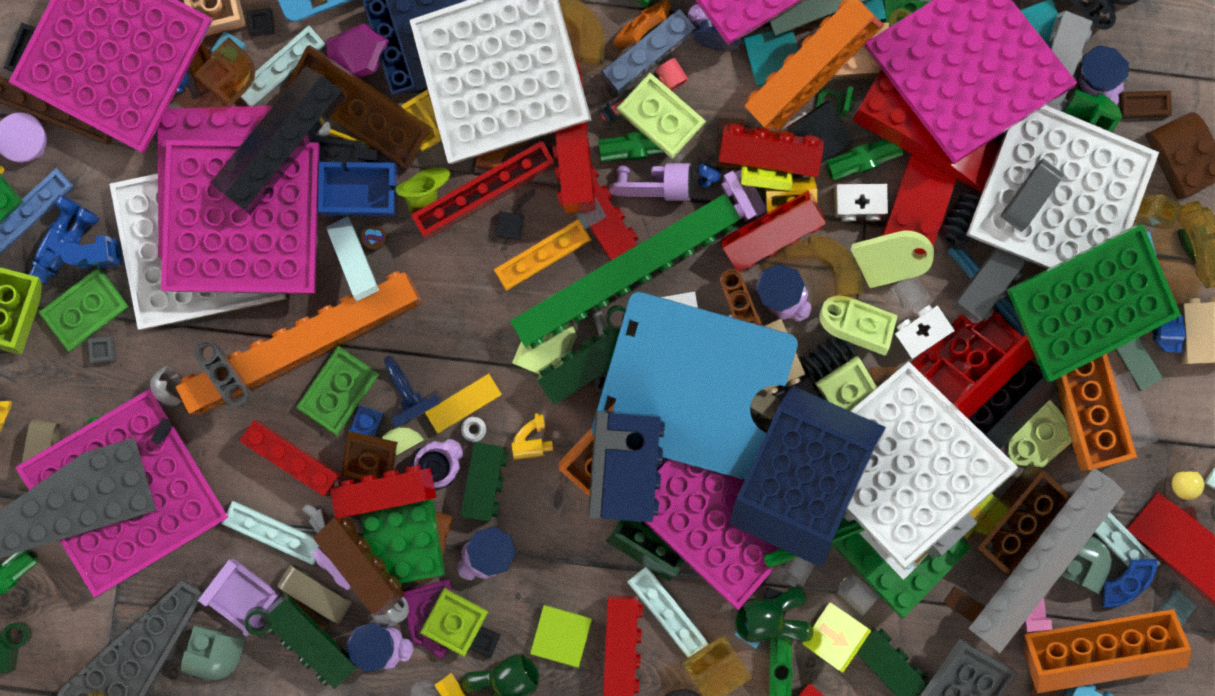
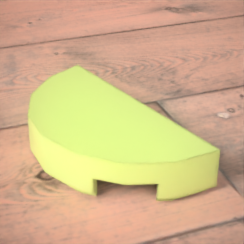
M400 427L390 430L382 437V439L398 442L396 456L424 441L418 432L410 428Z

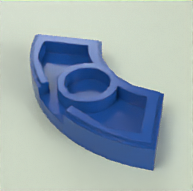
M1130 558L1128 568L1121 576L1114 580L1105 581L1103 585V608H1113L1128 604L1147 589L1155 576L1157 559Z

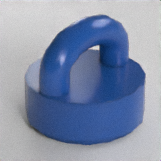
M704 162L700 163L696 169L700 174L698 183L701 188L709 187L712 181L718 182L722 175L721 171Z

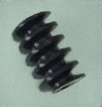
M961 194L958 202L953 205V210L948 213V218L943 221V225L938 232L939 237L953 249L963 250L965 248L963 243L969 242L970 238L966 235L978 206L979 197L972 194Z
M834 336V340L831 338L825 340L826 346L822 343L817 344L818 352L811 348L808 351L809 357L805 354L800 355L802 367L813 383H816L815 375L821 379L824 378L822 370L825 369L827 372L832 373V364L837 368L841 367L840 359L847 363L849 361V353L854 357L857 356L850 342Z

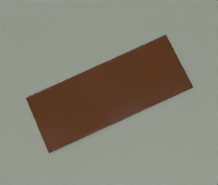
M957 587L953 588L944 601L946 605L971 622H974L985 608V606Z

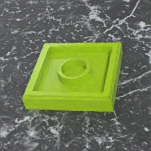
M444 588L420 633L465 657L489 611Z
M544 605L530 654L579 668L592 618Z

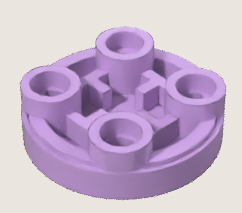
M13 113L6 116L0 122V153L5 158L16 163H27L43 156L47 134L41 121L27 113Z

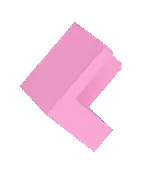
M1044 598L1022 624L1021 630L1026 632L1052 630L1051 619L1046 618Z

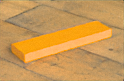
M577 219L495 268L494 271L505 290L509 291L592 240L581 221Z

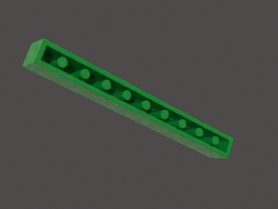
M723 194L510 320V323L524 347L531 346L532 349H535L545 343L543 338L552 333L554 337L567 329L565 325L571 321L577 324L587 318V312L593 308L599 311L609 305L608 299L617 295L618 298H621L631 291L629 287L638 282L641 286L651 280V274L657 270L663 273L674 266L672 261L681 257L682 260H685L695 253L694 248L702 244L705 248L715 242V236L721 232L727 235L738 228L736 223L741 218L727 195Z

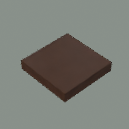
M348 431L341 476L360 481L361 477L376 475V479L384 478V472L394 470L398 442Z

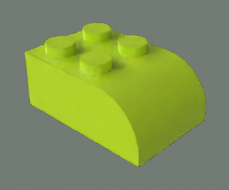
M1 267L0 350L22 355L40 303L42 284L39 277Z

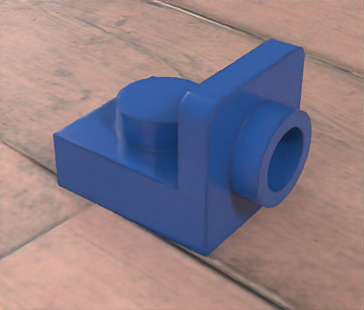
M359 405L352 428L349 431L376 437L384 413Z

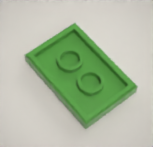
M98 267L38 313L68 352H72L130 308V306L103 270Z
M337 346L296 408L338 436L380 374L340 346Z

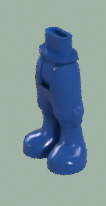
M58 194L55 200V204L60 209L59 216L47 228V232L37 249L35 260L32 261L34 266L29 275L39 277L44 284H47L51 275L55 276L57 270L65 263L61 257V250L67 243L80 244L81 235L89 226H95L100 220V217L90 210L83 208L80 204ZM76 215L72 228L66 232L67 226Z

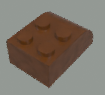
M1190 112L1145 133L1152 150L1159 152L1157 160L1177 200L1215 183V140L1208 126L1197 113Z

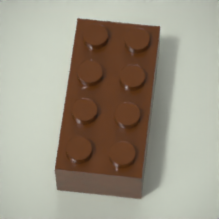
M1029 464L965 541L999 572L1009 577L1072 496L1044 470Z

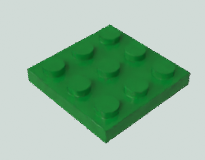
M425 500L360 514L363 536L371 545V552L375 557L377 556L386 564V571L390 576L397 578L401 584L445 575L434 500Z

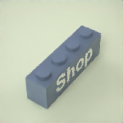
M680 9L677 10L602 71L603 79L619 96L691 38L695 33V26Z

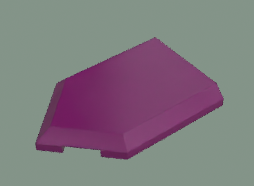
M361 24L328 38L325 45L330 59L358 78H363L377 71L380 63L378 59L382 49L386 48L389 40L378 35L368 25Z
M449 579L402 590L409 605V613L406 619L411 640L441 659L448 648L420 632L443 589L447 588L452 591Z

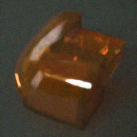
M228 37L211 54L212 57L194 76L213 93L218 101L231 108L253 84L255 69L253 61L248 54Z

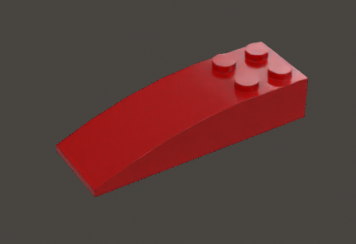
M880 70L852 120L981 193L984 190L1000 147L991 140L956 164H953L882 70Z
M910 153L880 236L900 231H914L924 235L934 246L956 178ZM922 248L914 249V252L917 254L926 253Z
M1157 492L1126 529L1143 546L1215 607V535L1161 493Z

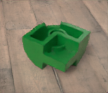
M1075 89L1063 111L1068 115L1112 133L1122 119L1121 111L1115 102L1099 92L1095 97Z

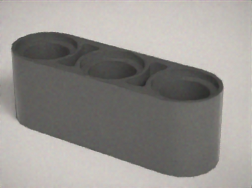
M1044 158L1041 159L1005 207L1000 217L1018 231H1024L1061 181L1064 173Z
M209 341L198 343L194 349V356L224 400L231 406H246L251 401L252 392L218 344ZM211 346L214 350V355L211 359L206 360L203 356L204 349ZM226 367L229 372L228 378L221 381L218 378V371ZM237 388L243 391V398L239 402H235L232 397L233 391Z

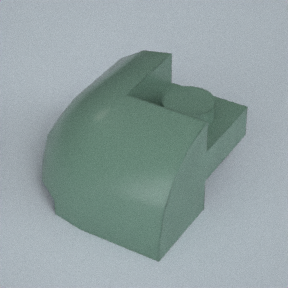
M1091 536L1061 576L1099 595L1110 572L1112 561L1106 545L1099 539Z
M194 625L187 650L183 654L181 672L206 680L217 681L226 678L235 671L240 661L246 637Z

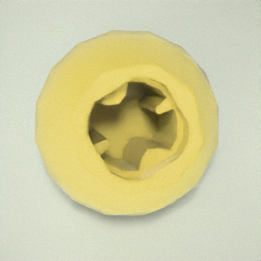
M1190 471L1175 473L1171 483L1174 493L1184 500L1198 498L1204 491L1205 485L1200 473Z

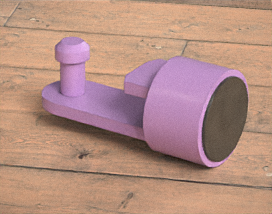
M666 163L665 166H653L651 168L652 178L655 181H664V183L627 182L630 169L627 166H619L616 168L617 182L609 186L610 194L619 197H665L666 201H690L693 193V169L690 163Z

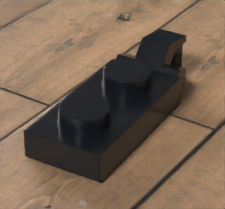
M314 137L310 141V143H319V162H342L345 166L347 162H379L380 152L367 149V144L360 141Z

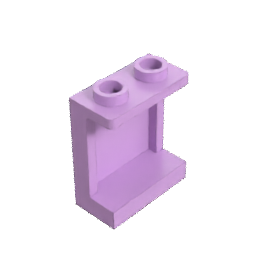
M232 558L227 561L198 601L204 606H211L244 631L243 635L248 637L251 634L244 625L245 615L248 610L253 607H263L267 610L281 594L236 559ZM258 614L253 615L249 619V623L256 628L262 627L265 624L262 621L264 617Z

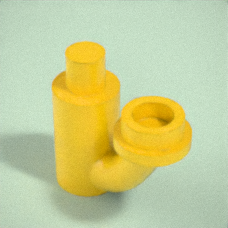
M535 413V418L523 426L515 435L512 443L514 460L544 456V452L553 451L552 441L542 442V438L525 441L526 437L535 428H537V432L545 429L543 414L538 415V413Z

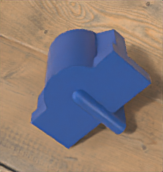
M1184 315L1153 330V340L1164 352L1182 353V344L1185 338Z

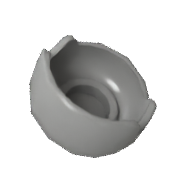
M164 366L150 380L153 396L163 405L176 406L182 401L175 387L182 383L180 376L171 367Z

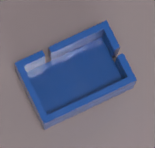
M319 162L318 213L322 216L397 217V194L394 190L398 186V167L395 163L347 162L345 167L342 162Z

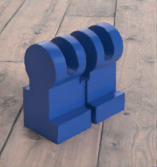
M105 235L95 237V243L93 244L67 243L61 250V257L65 263L84 269H90L94 266L107 268L123 265L120 241Z

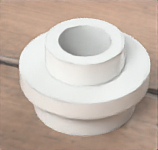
M470 417L463 422L461 433L466 440L477 442L485 436L486 425L480 418ZM477 425L479 428L478 433L471 434L469 431L470 426Z

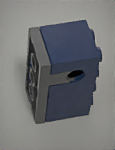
M596 410L588 508L590 518L601 517V519L653 522V516H658L659 500L655 498V490H660L661 474L657 472V463L662 464L663 448L659 446V437L664 438L665 422L660 421L661 417L659 415ZM633 432L640 433V444L636 447H628L626 445L627 436Z

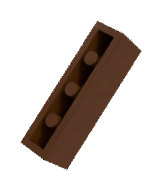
M334 517L313 539L373 615H385L405 596L401 589V583L394 576H390L385 569L386 564L379 557H375L370 550L371 545L356 533V527L349 519Z

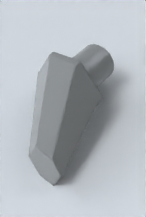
M310 503L306 504L302 510L311 518L309 523L318 533L327 525L323 509L317 510Z

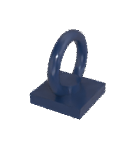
M389 355L384 358L387 372L403 398L400 401L403 409L394 413L391 417L395 428L441 403V397L437 390L424 397L420 391L415 393L397 361Z

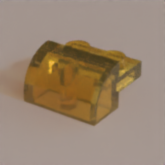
M724 635L681 662L703 696H727L752 679Z

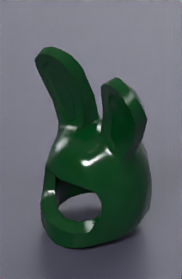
M792 587L774 599H747L736 613L735 629L738 635L750 643L765 641L776 636H784L800 642L810 641L813 637V628L809 622L785 620L783 616L784 611L795 609L805 604L806 594L799 587ZM746 615H747V619H748V628H749V631L747 630V627H746V625H745V617H746Z
M513 654L501 661L490 671L466 673L461 680L464 691L468 693L477 692L491 686L494 690L493 696H528L538 689L540 673L537 666L525 655Z

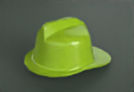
M440 166L424 169L409 180L399 184L395 189L396 193L404 198L409 211L415 213L437 200L438 188L448 181L450 172L447 168Z

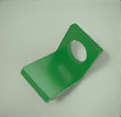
M848 86L845 92L822 87L819 90L816 107L823 103V98L826 95H833L837 99V104L834 107L839 117H845L849 110L852 111L855 96H852L853 87Z

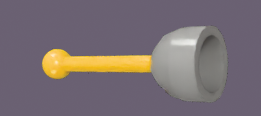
M328 121L315 135V137H326L328 134L345 140L366 143L332 130Z

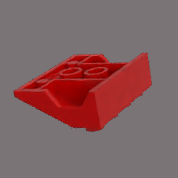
M996 311L992 313L987 321L984 322L982 320L976 324L962 314L951 324L955 331L923 351L911 362L968 419L1034 356L1026 334L1022 336L1011 328Z

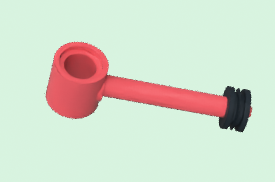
M676 58L670 59L655 70L658 76L657 79L671 91L676 90L689 80ZM626 98L611 107L607 103L605 104L606 107L599 108L602 119L609 125L611 121L618 120L616 117L619 114L617 107Z

